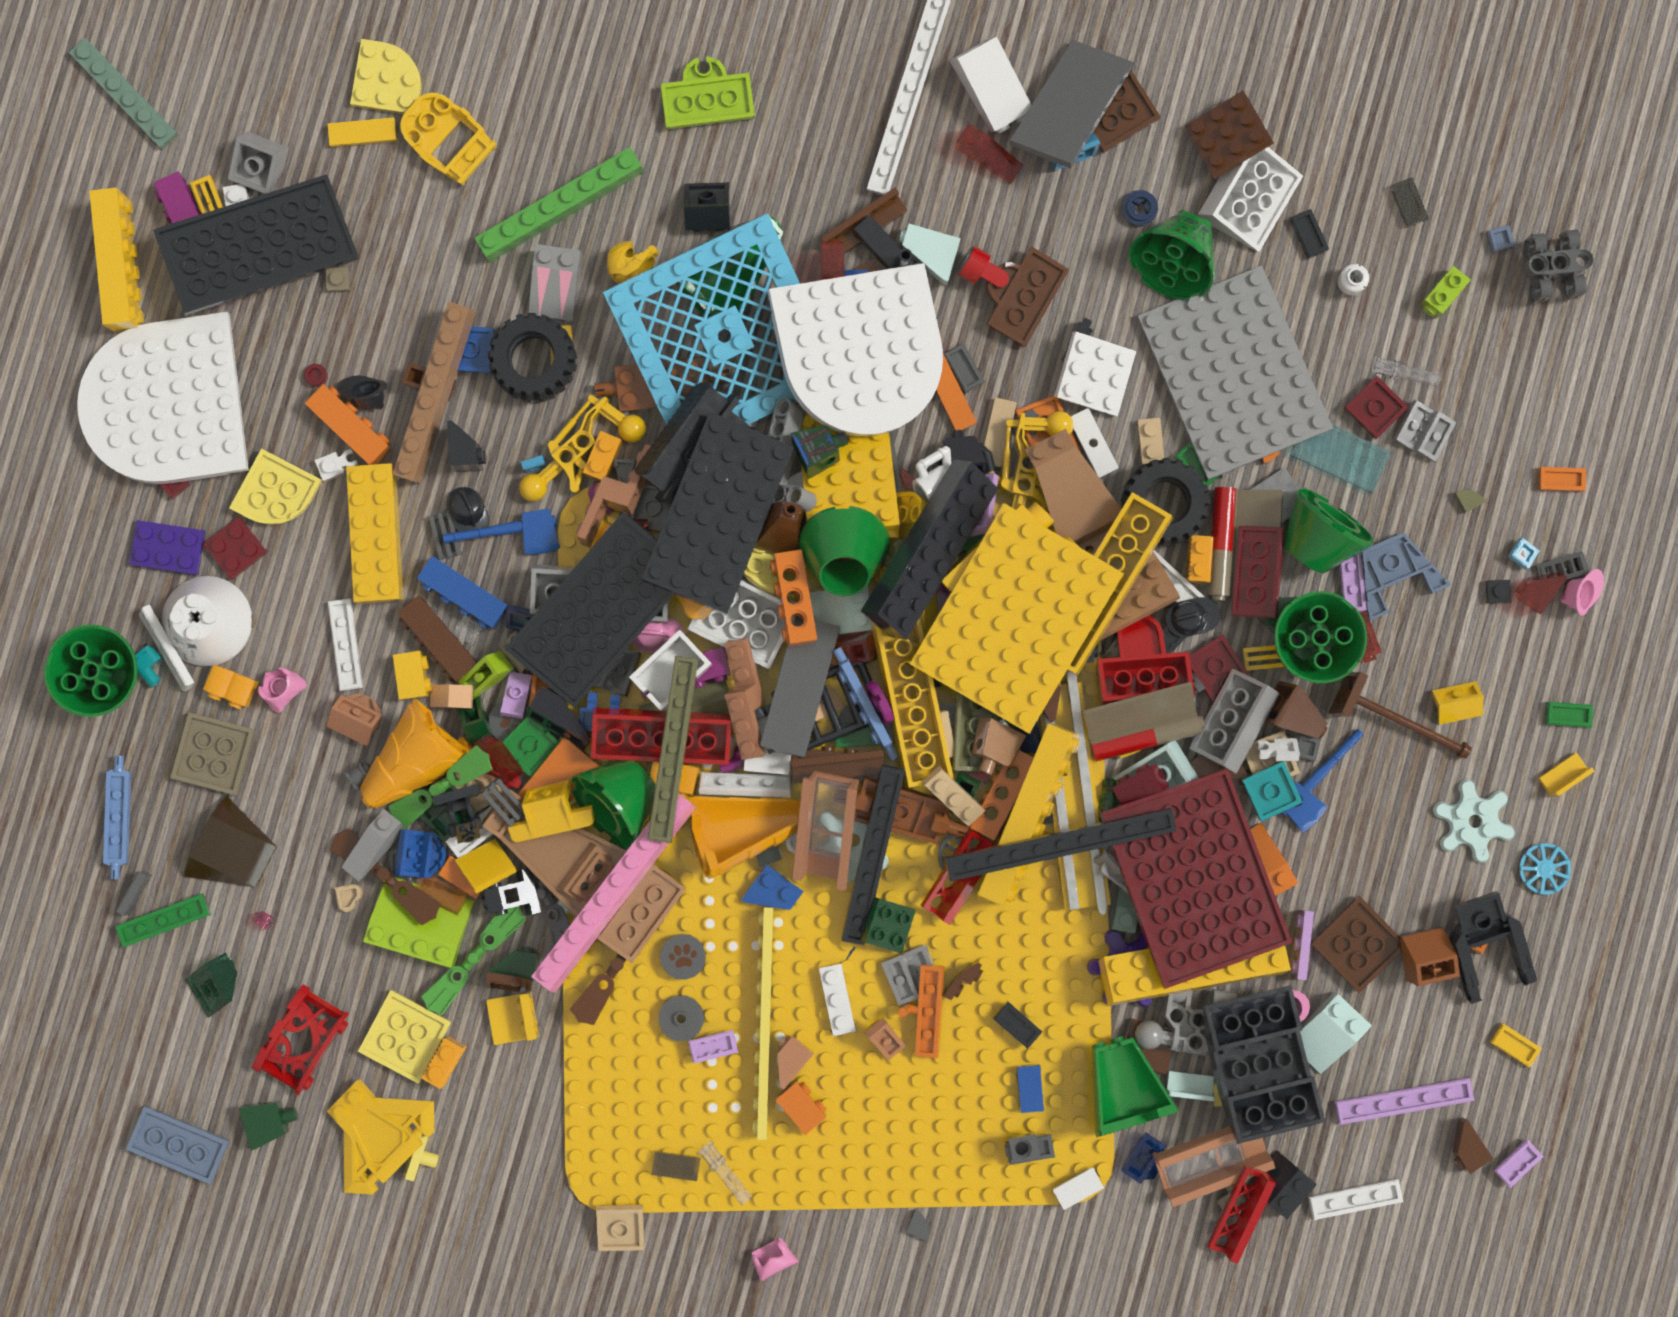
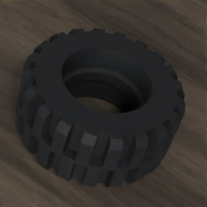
M529 313L528 316H523V314L516 315L517 319L505 321V326L502 329L499 327L495 332L497 334L495 339L492 338L490 341L491 351H488L490 370L501 388L515 399L519 398L523 402L529 403L530 401L540 403L546 398L551 400L555 398V394L559 391L562 393L566 389V384L571 383L573 379L572 374L573 371H576L577 353L574 343L565 328L556 320H551L549 316L543 314L537 316L536 313ZM527 339H542L553 350L554 360L552 366L545 374L536 378H525L519 375L512 364L514 350Z
M1170 458L1155 459L1142 465L1126 482L1121 495L1122 509L1132 492L1144 499L1147 490L1159 482L1172 483L1182 491L1186 500L1185 511L1180 519L1169 524L1157 544L1158 547L1162 545L1167 547L1174 546L1186 541L1202 527L1209 513L1210 497L1207 496L1209 489L1202 482L1204 478L1200 473L1197 475L1193 471L1195 469L1190 464L1186 466L1183 464V461L1178 459L1175 461L1170 460Z

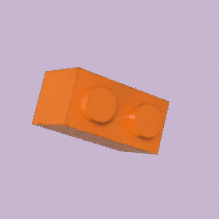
M796 1080L780 1093L775 1100L803 1134L806 1135L826 1118L824 1112L827 1109L819 1099L813 1100L809 1095L812 1091L805 1082L799 1083Z

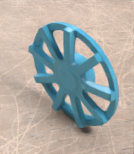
M1548 843L1537 844L1529 848L1522 856L1519 867L1520 876L1524 884L1533 892L1545 895L1559 892L1570 880L1571 862L1560 847ZM1544 847L1554 849L1549 859H1546ZM1540 848L1542 859L1538 860L1531 852ZM1557 853H1559L1564 861L1554 864L1553 860ZM1527 856L1536 863L1535 867L1524 866ZM1566 864V874L1555 870L1556 867ZM1523 870L1535 871L1536 874L1529 880H1526ZM1553 875L1564 878L1559 886H1557ZM1538 877H1541L1540 889L1530 885ZM1546 879L1550 880L1554 889L1544 890Z

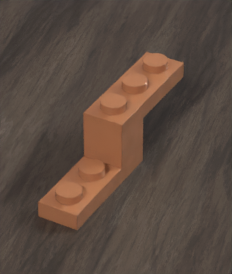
M645 444L643 451L638 453L635 467H637L639 461H641L642 457L651 447L650 445ZM635 469L628 476V484L603 476L601 482L595 487V496L592 502L587 505L584 521L577 528L576 534L580 543L583 546L591 547L607 508L620 512L625 511L627 514L633 515L648 480L642 475H637Z
M748 637L728 640L724 645L735 687L724 695L742 760L763 757L765 750L760 747L762 738L754 710L764 704L765 701Z

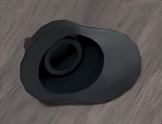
M357 375L347 377L337 385L339 394L352 398L358 408L362 410H381L384 407V390L387 388V383L383 380Z
M460 487L449 494L446 502L447 510L458 532L489 527V515L477 491L468 487Z
M1205 597L1180 601L1172 605L1168 610L1166 624L1169 630L1179 637H1190L1206 633L1218 625L1220 610L1215 602Z

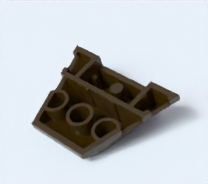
M226 795L210 815L192 849L184 877L256 887L277 846Z

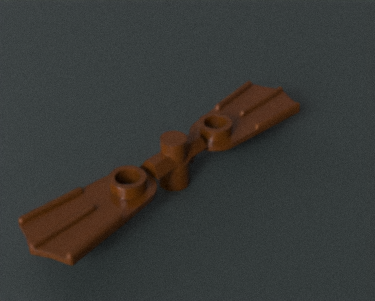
M348 828L342 833L335 835L330 851L346 861L360 839ZM378 862L371 868L369 872H372L381 882L387 884L392 889L394 898L421 925L436 919L441 906L439 901L408 881H398L387 868H382L378 865ZM402 888L407 889L405 895H400L399 893Z
M620 954L612 960L605 974L597 976L570 1008V1011L579 1023L594 1025L614 988L613 979L624 967V963L627 960ZM600 981H607L608 986L606 989L599 987Z

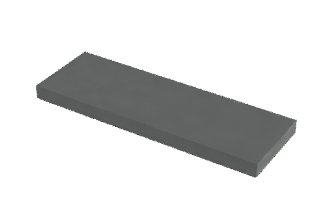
M796 616L793 625L799 627L803 622L800 617ZM814 620L817 634L816 643L794 647L787 646L760 744L762 748L805 759L840 626Z

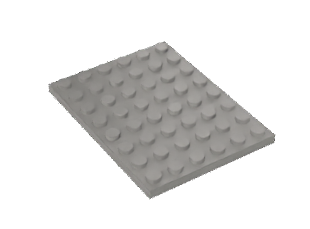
M1262 266L1212 285L1210 290L1202 297L1193 296L1189 300L1177 299L1137 316L1207 481L1333 429Z

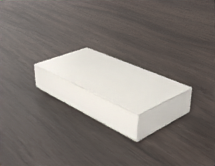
M1090 1167L1052 1188L1063 1210L1104 1187L1094 1168Z

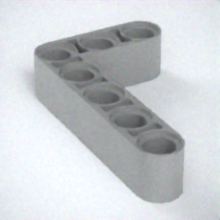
M786 397L779 399L775 406L768 434L769 437L792 446L791 433L801 431L805 410L799 403ZM793 449L772 504L786 501L801 505L804 512H809L816 505V495L800 486L787 485L795 455V450Z

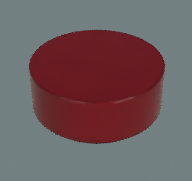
M311 364L305 369L304 378L309 385L321 387L322 384L327 382L328 373L322 365Z

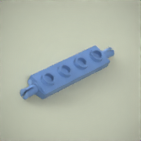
M841 647L834 650L833 653L839 662L838 668L840 671L837 672L843 684L847 683L850 689L848 694L853 704H858L861 710L859 715L865 725L868 724L872 730L870 733L872 741L875 745L879 744L881 748L885 749L890 761L898 758L899 756L893 746V742L862 687L849 659L846 658Z
M114 756V769L106 772L103 863L111 865L110 879H120V866L127 864L129 857L131 772L123 770L124 756Z

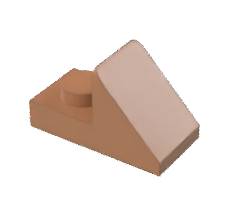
M883 1018L864 1032L888 1060L906 1046Z

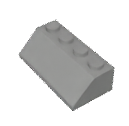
M1232 668L1204 720L1205 728L1201 729L1202 734L1195 736L1189 749L1237 774L1280 693L1267 684Z

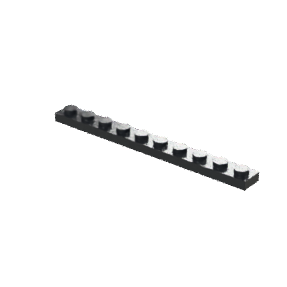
M1165 808L944 858L949 880L955 881L1176 831L1172 808Z

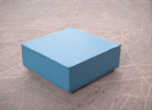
M543 455L521 461L522 468L527 473L547 466Z

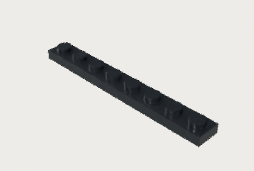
M881 764L841 940L844 942L865 944V942L861 941L874 898L876 897L905 773L904 768Z

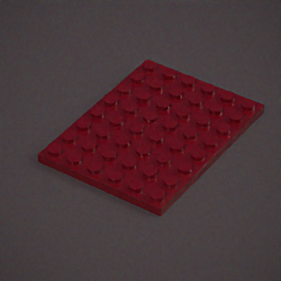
M1228 769L1100 813L1102 822L1160 809L1172 808L1176 827L1175 832L1111 846L1163 989L1293 943Z

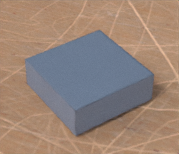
M1509 225L1486 232L1491 253L1515 247Z

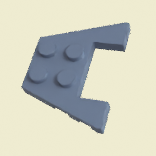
M1404 532L1361 552L1367 618L1369 621L1389 613L1380 590L1421 573L1430 594L1451 586L1450 582L1424 557L1420 549Z

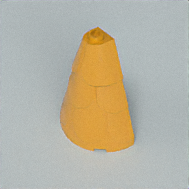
M414 699L407 706L395 730L391 732L380 755L376 756L360 786L363 796L361 800L368 808L373 807L377 809L412 794L414 790L431 784L447 775V771L474 746H471L468 739L464 736L458 740L450 736L435 724L432 711L417 699Z
M702 796L686 798L696 807L689 816L688 822L691 823V836L699 864L705 877H708V879L726 873L771 846L779 845L795 835L798 830L801 800L764 797L760 799Z

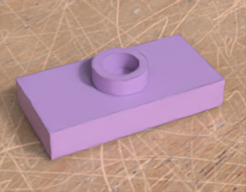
M516 672L509 673L500 711L501 716L523 719L532 683V675Z
M733 1029L688 1041L694 1064L738 1052Z
M1525 1139L1493 1171L1511 1188L1543 1158V1155L1528 1139Z

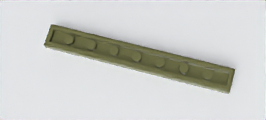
M675 656L648 840L672 843L699 662L697 658Z

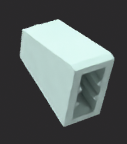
M908 224L907 230L902 229L899 242L903 243L902 249H909L912 252V259L918 264L924 263L926 271L942 285L947 286L961 238Z

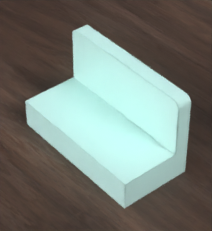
M1168 1070L1166 1091L1169 1096L1215 1101V1096H1213L1214 1076Z

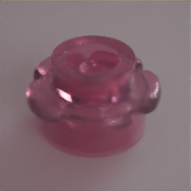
M263 910L260 914L254 913L256 916L252 921L268 931L271 925L274 926L271 922L273 917Z

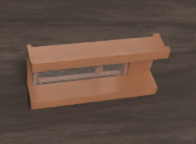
M814 771L809 778H803L793 880L802 881L808 873L836 879V889L846 890L859 780Z
M1230 1126L1157 1154L1156 1152L1152 1153L1164 1192L1170 1200L1172 1207L1235 1184L1244 1165L1264 1172L1275 1169L1274 1162L1266 1151L1263 1138L1237 1144ZM1248 1174L1246 1179L1254 1177L1255 1175Z

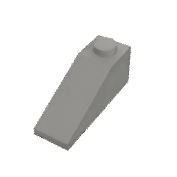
M384 809L367 827L341 868L360 882L399 839L400 829H404L402 823Z

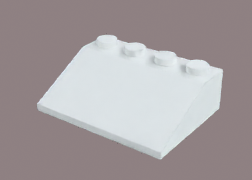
M1267 147L1221 175L1198 215L1209 220L1213 227L1254 251L1259 252L1303 175Z
M742 577L727 615L713 611L704 620L692 619L688 630L724 648V643L728 640L748 637L754 662L770 669L783 644L781 628H785L784 620L779 619L778 606L781 605L780 597L757 588L747 578ZM787 598L789 603L796 604V602ZM796 616L791 617V623H792V624H793V622H794Z

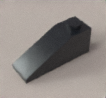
M542 686L525 716L585 750L591 738L563 698L558 696L552 689H546Z

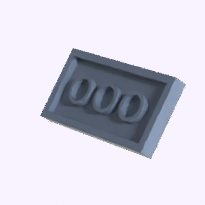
M144 1106L126 1150L205 1183L212 1184L230 1140L151 1107Z

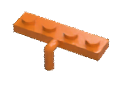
M921 964L918 1005L905 1004L898 1010L900 1017H905L909 1013L917 1014L915 1056L939 1057L945 966Z

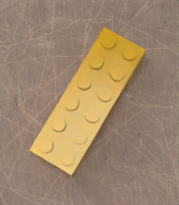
M118 188L90 190L102 324L114 333H122L131 328H138V325L144 323V314L140 310L139 301H142V293L137 285V279H140V272L138 266L135 265V257L138 256L136 244H133V235H135L136 231L134 223L131 222L130 213H133V204Z
M392 463L346 466L353 599L357 604L404 601L397 476L393 475L395 466Z

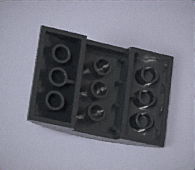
M1291 985L1203 1006L1204 1026L1212 1070L1225 1115L1237 1144L1326 1122L1315 1077L1311 1076L1300 1033L1303 1029Z

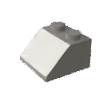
M250 132L236 137L228 179L265 194L272 192L285 168L289 147Z

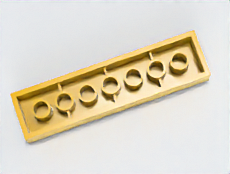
M1133 492L1094 554L1095 557L1124 574L1067 669L1077 676L1173 519L1171 514Z
M921 618L907 640L889 637L870 620L885 696L894 717L891 725L899 756L900 768L905 770L903 777L904 787L910 788L924 785L922 781L938 766L953 778L933 677L909 664L924 639Z
M1048 723L998 845L1042 836L1046 827L1043 824L1044 819L1051 815L1054 804L1051 803L1053 797L1059 795L1063 783L1060 782L1064 773L1067 774L1071 767L1072 761H1069V758L1073 752L1076 753L1081 740H1078L1079 734L1056 724ZM1022 865L986 873L978 895L1002 906L1015 901L1020 890L1017 888L1018 882L1024 880L1028 867Z
M1283 946L1163 989L1149 949L1106 956L1098 961L1108 1006L1282 975L1291 970L1286 947Z

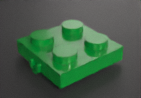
M525 716L498 744V747L510 757L509 761L514 766L518 765L531 777L560 741L550 733V730Z

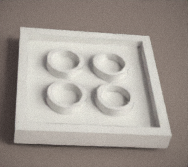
M1072 332L1054 397L1105 414L1118 416L1136 351L1079 332Z

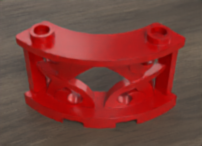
M304 984L287 1005V1010L281 1020L278 1019L268 1035L270 1038L261 1047L251 1067L257 1072H260L262 1069L293 1088L298 1096L303 1089L307 1091L314 1081L312 1075L337 1034L342 1035L349 1025L346 1022L349 1016L348 1012H343L316 996ZM305 1001L309 1002L310 1004H312L320 1010H318L314 1014L312 1009ZM323 1012L337 1020L330 1029H327L324 1025L329 1019H323L319 1022L316 1019ZM295 1017H299L300 1022L305 1018L307 1020L301 1026H295L293 1022ZM309 1026L312 1034L313 1049L305 1054L291 1056V1044L284 1035L285 1030L299 1032ZM321 1035L328 1036L321 1046ZM279 1044H284V1045H285V1047H286L285 1056H282L283 1053H284V1050H283V1051H279V1050L277 1049V1046H278ZM313 1059L310 1066L307 1067L304 1062ZM288 1064H292V1073L287 1071ZM296 1069H301V1079L295 1076Z

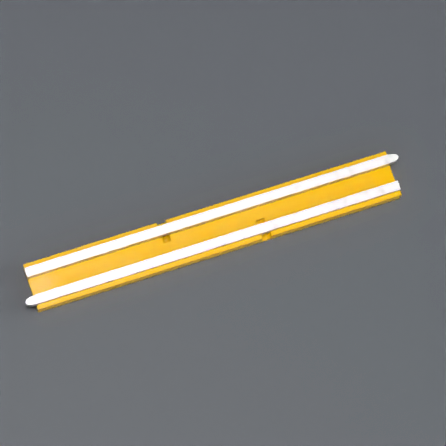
M1069 670L1066 671L1059 683L1061 693L1056 720L1050 724H1056L1079 734L1078 740L1081 741L1076 753L1073 752L1069 758L1072 764L1068 773H1064L1060 780L1063 783L1059 795L1053 797L1051 802L1054 804L1052 810L1054 833L1100 823L1089 736L1083 713L1085 705L1082 682H1080V673L1077 676ZM1041 713L1039 721L1041 736L1043 737L1049 721ZM1103 848L1058 857L1064 910L1097 906L1100 914L1104 915L1106 913V905H1111L1108 880L1106 876L1098 874L1099 866L1093 861L1095 857L1103 853Z

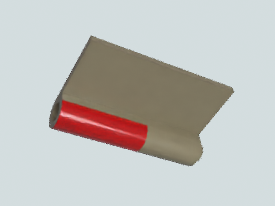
M1232 487L1214 488L1211 537H1213L1211 580L1208 583V596H1212V601H1225L1226 597H1233L1239 526L1281 527L1283 490H1238Z
M1191 682L1083 710L1095 762L1202 734L1201 729L1205 728L1202 715L1198 716L1196 712Z

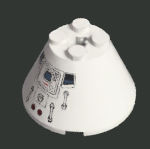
M201 576L185 581L170 594L162 611L161 625L182 660L198 666L220 665L234 658L246 645L252 630V611L247 598L234 584L219 577Z

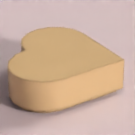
M357 884L334 888L338 907L343 912L352 911L356 907V901L360 900L363 896V889Z

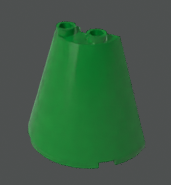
M1121 1036L1110 1040V1045H1105V1042L1091 1045L1093 1049L1094 1125L1096 1138L1178 1112L1176 1105L1134 1038L1124 1040V1037Z

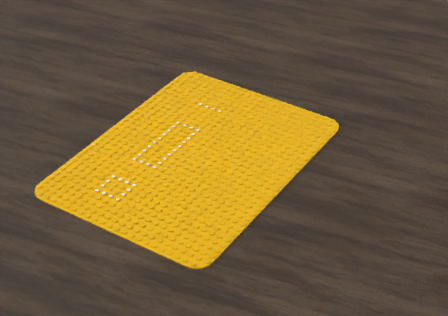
M901 479L903 492H914L912 483L915 479ZM1018 481L1017 486L1021 491L1029 489L1026 481ZM1000 484L996 492L992 521L1003 503L1012 507L1014 498L1013 495L1003 490ZM590 487L583 489L570 498L561 512L558 526V542L560 546L558 549V566L576 567L622 513L613 509L610 516L605 514L591 547L583 546L578 540L576 532L579 524L584 521L587 505L591 503L588 496ZM1035 487L1042 494L1040 488ZM1027 499L1025 508L1028 509L1035 502ZM1053 524L1047 528L1056 533ZM647 530L656 539H658L660 531ZM1088 549L1086 552L1092 553L1094 549ZM960 552L956 559L961 558L966 552ZM805 565L809 593L824 591L823 586ZM872 579L868 584L869 596L877 585L875 579ZM673 595L670 599L669 618L676 620L682 626L685 636L701 653L721 648L722 646L688 630L693 618H689L684 613L680 600ZM797 595L795 596L794 600H792L796 603L799 602ZM873 633L838 636L834 649L836 650L841 647L846 658L849 660L875 651ZM787 641L783 642L770 669L755 663L765 701L760 707L772 703L771 692L777 686L788 646ZM1101 641L1097 643L1099 653L1102 651ZM633 642L627 648L642 653L637 669L654 654L639 650L634 646ZM833 653L830 664L839 665V662L835 654ZM1098 654L1095 662L1085 663L1080 671L1085 710L1100 706L1096 666L1097 660L1102 659L1101 654ZM878 659L866 663L872 681L874 680L885 696ZM856 667L853 670L855 671L862 687L865 690L866 687L864 685L860 672ZM732 672L731 675L727 676L728 680H726L729 691L735 687ZM837 676L826 679L825 685L827 690L834 688L845 708L848 703ZM632 681L628 697L621 695L620 709H639V706L652 701H649L648 698H642L640 688ZM945 684L935 688L939 706L956 702L957 691ZM596 686L589 691L599 693L597 708H610L611 694H618ZM588 694L575 708L565 701L578 721L580 707L587 708ZM842 710L837 712L838 717L840 716ZM828 716L816 722L821 735L834 731ZM1038 718L1037 723L1041 734L1040 721ZM731 725L729 760L732 758L734 748L738 745L733 725ZM951 726L954 741L955 726ZM586 731L588 736L592 738V731ZM591 739L586 749L583 750L589 756H591ZM891 739V741L893 742V746L897 752L895 740ZM835 740L821 746L835 748ZM879 745L835 748V752L844 753V749L858 750L857 753L883 750L885 757L884 765L900 768L899 759L896 758L890 761L885 749ZM1090 745L1100 823H1102L1100 813L1106 811L1104 760L1095 762ZM821 746L813 748L812 750L821 751ZM1026 753V754L1034 758V756H1035L1036 753ZM594 759V760H595L596 762H598L601 766L608 765V764H612V763L619 762V761H623V760H612V761H610V762L603 763V762H600L598 759ZM635 761L650 775L653 761ZM683 763V765L700 768L694 795L689 794L688 798L694 796L761 798V796L699 794L700 772L722 773L720 764ZM744 765L740 769L726 772L734 774L781 775L744 771ZM996 766L995 772L996 770L1001 771L1003 766ZM1009 769L1007 777L1012 780L1018 778L1019 769ZM952 770L953 779L955 780L957 775L962 772ZM995 772L992 773L987 785L982 782L980 783L973 797L981 806L980 800L986 790L990 791L993 786L991 779ZM791 776L790 797L764 798L801 800L803 783H794L793 776ZM819 782L815 828L821 827L827 830L818 822V816L823 811H830L838 818L845 816L846 804L834 802V795L837 793L836 789L838 787L844 790H848V788ZM860 782L858 783V786H857L858 791L860 790V787H861V784H862V783H860ZM925 785L908 788L935 796ZM1000 788L996 793L997 798L1000 800L1006 799L1009 795V791L1006 788ZM576 802L571 809H576L580 807ZM989 808L986 811V818L989 820L995 819L998 815L996 808ZM949 812L948 817L950 820L965 824L957 815ZM650 814V816H649V818H648V820H647V822H646L644 828L646 827V825H647V824L649 823V821L651 820V814ZM687 819L673 837L672 843L666 846L654 862L655 866L686 889L633 963L628 960L625 961L624 967L613 979L614 988L594 1025L579 1023L570 1011V1008L597 976L605 974L618 953L599 939H596L563 982L565 1170L569 1187L578 1200L593 1210H596L597 1206L643 1205V1213L1061 1205L1052 1188L1090 1167L1094 1168L1103 1187L1112 1175L1114 1133L1097 1138L1095 1135L1093 1049L1091 1046L1100 1042H1105V1045L1111 1044V1006L1106 1005L1103 1001L1105 990L1102 976L1091 975L1087 970L1089 960L1093 958L1102 959L1109 954V946L1105 942V934L1109 930L1108 905H1106V913L1104 915L1099 913L1097 906L1064 910L1058 858L1025 865L1028 867V871L1024 880L1018 882L1017 888L1020 890L1016 900L1004 906L978 895L986 875L982 874L949 925L943 922L937 915L921 906L926 895L943 871L938 861V850L942 841L949 834H942L938 843L933 844L892 832L885 854L888 857L889 863L881 871L876 897L916 910L903 952L898 953L868 943L860 945L842 941L841 937L854 881L847 883L846 890L843 891L836 889V879L807 873L802 881L793 880L795 854L788 850L786 840L777 845L782 860L768 865L804 892L791 910L773 907L766 1140H757V1134H753V1120H758V1110H754V1096H758L759 1087H754L755 1073H759V1064H755V1050H760V1041H756V1027H760L761 1018H756V1006L761 1004V995H757V981H762V972H758V958H762L763 950L758 948V936L763 935V926L759 925V912H764V907L769 906L741 901L765 868V866H759L756 856L726 873L708 879V877H705L699 864L691 836V823ZM1053 823L1044 824L1046 827L1042 836L1054 833ZM1005 824V826H1004V828H1003V830H1002L1000 836L998 837L997 841L994 842L993 840H991L996 846H998V844H999V841H1000V839H1001V837H1002V834H1003V832H1004V829H1005V827H1006V824ZM593 825L583 827V829L609 842L612 839L605 831L600 833ZM814 832L812 847L815 848L826 843L829 835ZM853 833L851 847H856L860 843V838L857 834ZM955 836L947 841L952 847H958ZM973 837L969 848L977 847L980 841ZM944 846L942 857L951 856L954 852ZM946 878L943 883L944 889L951 887L954 881ZM941 896L935 897L930 906L937 909L942 901ZM571 912L566 914L570 924H572L576 917ZM678 934L694 936L703 944L706 952V962L701 972L687 980L676 979L668 975L660 961L661 950L665 942ZM924 944L927 945L934 964L945 966L943 993L952 980L969 965L977 961L982 964L980 969L983 970L977 983L973 981L970 985L962 981L961 985L964 987L958 998L953 997L951 1001L943 996L938 1058L915 1056L917 1014L909 1013L905 1017H900L898 1010L905 1004L918 1005V998L899 1006L881 965L884 961ZM853 947H855V950L852 952V954H851V955L849 956V958L846 960V958H847L848 954L850 953V951L853 949ZM841 963L856 1031L833 1036L819 968ZM600 981L599 987L606 989L608 986L607 981ZM677 995H687L694 998L704 1011V1024L701 1031L689 1040L733 1029L738 1052L694 1064L688 1043L689 1040L676 1041L668 1038L662 1032L659 1025V1012L662 1005L668 999ZM1007 1001L1043 1031L1028 1049L993 1019ZM683 1014L677 1016V1020L681 1023L686 1020ZM882 1018L887 1021L906 1045L890 1060L880 1052L864 1033ZM792 1034L813 1052V1055L785 1089L796 1080L799 1083L805 1082L812 1091L809 1095L813 1100L819 1099L827 1109L824 1112L826 1118L806 1135L803 1134L775 1100L784 1091L780 1087L777 1053L780 1049L777 1046L785 1036L790 1038ZM1040 1064L1044 1111L1021 1113L1017 1066ZM1035 1132L1036 1136L1051 1134L1054 1158L1009 1165L1004 1146L1005 1141H1008L1007 1137ZM1102 1189L1090 1195L1089 1197L1081 1200L1080 1202L1088 1201L1090 1198H1092L1097 1193L1102 1191Z

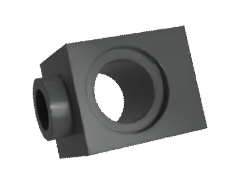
M1035 1132L1007 1137L1008 1143H1005L1004 1146L1006 1156L1011 1157L1012 1162L1040 1158ZM1017 1143H1027V1151L1022 1154L1015 1151Z

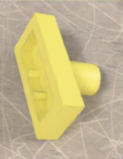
M424 1134L419 1137L423 1144L407 1160L403 1172L404 1178L414 1181L419 1164L435 1168L439 1155L424 1151L428 1137Z

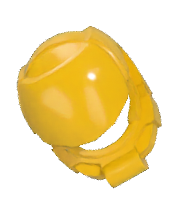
M633 241L617 243L608 252V274L616 283L624 282L653 268L655 259L659 255V250L651 245L643 253H637L633 256Z

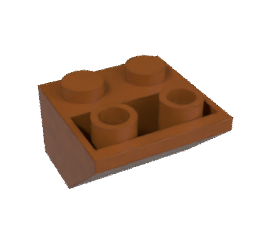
M1443 927L1400 936L1406 981L1419 987L1460 977L1457 953Z

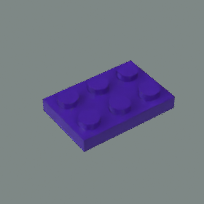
M137 520L129 565L199 575L206 531Z

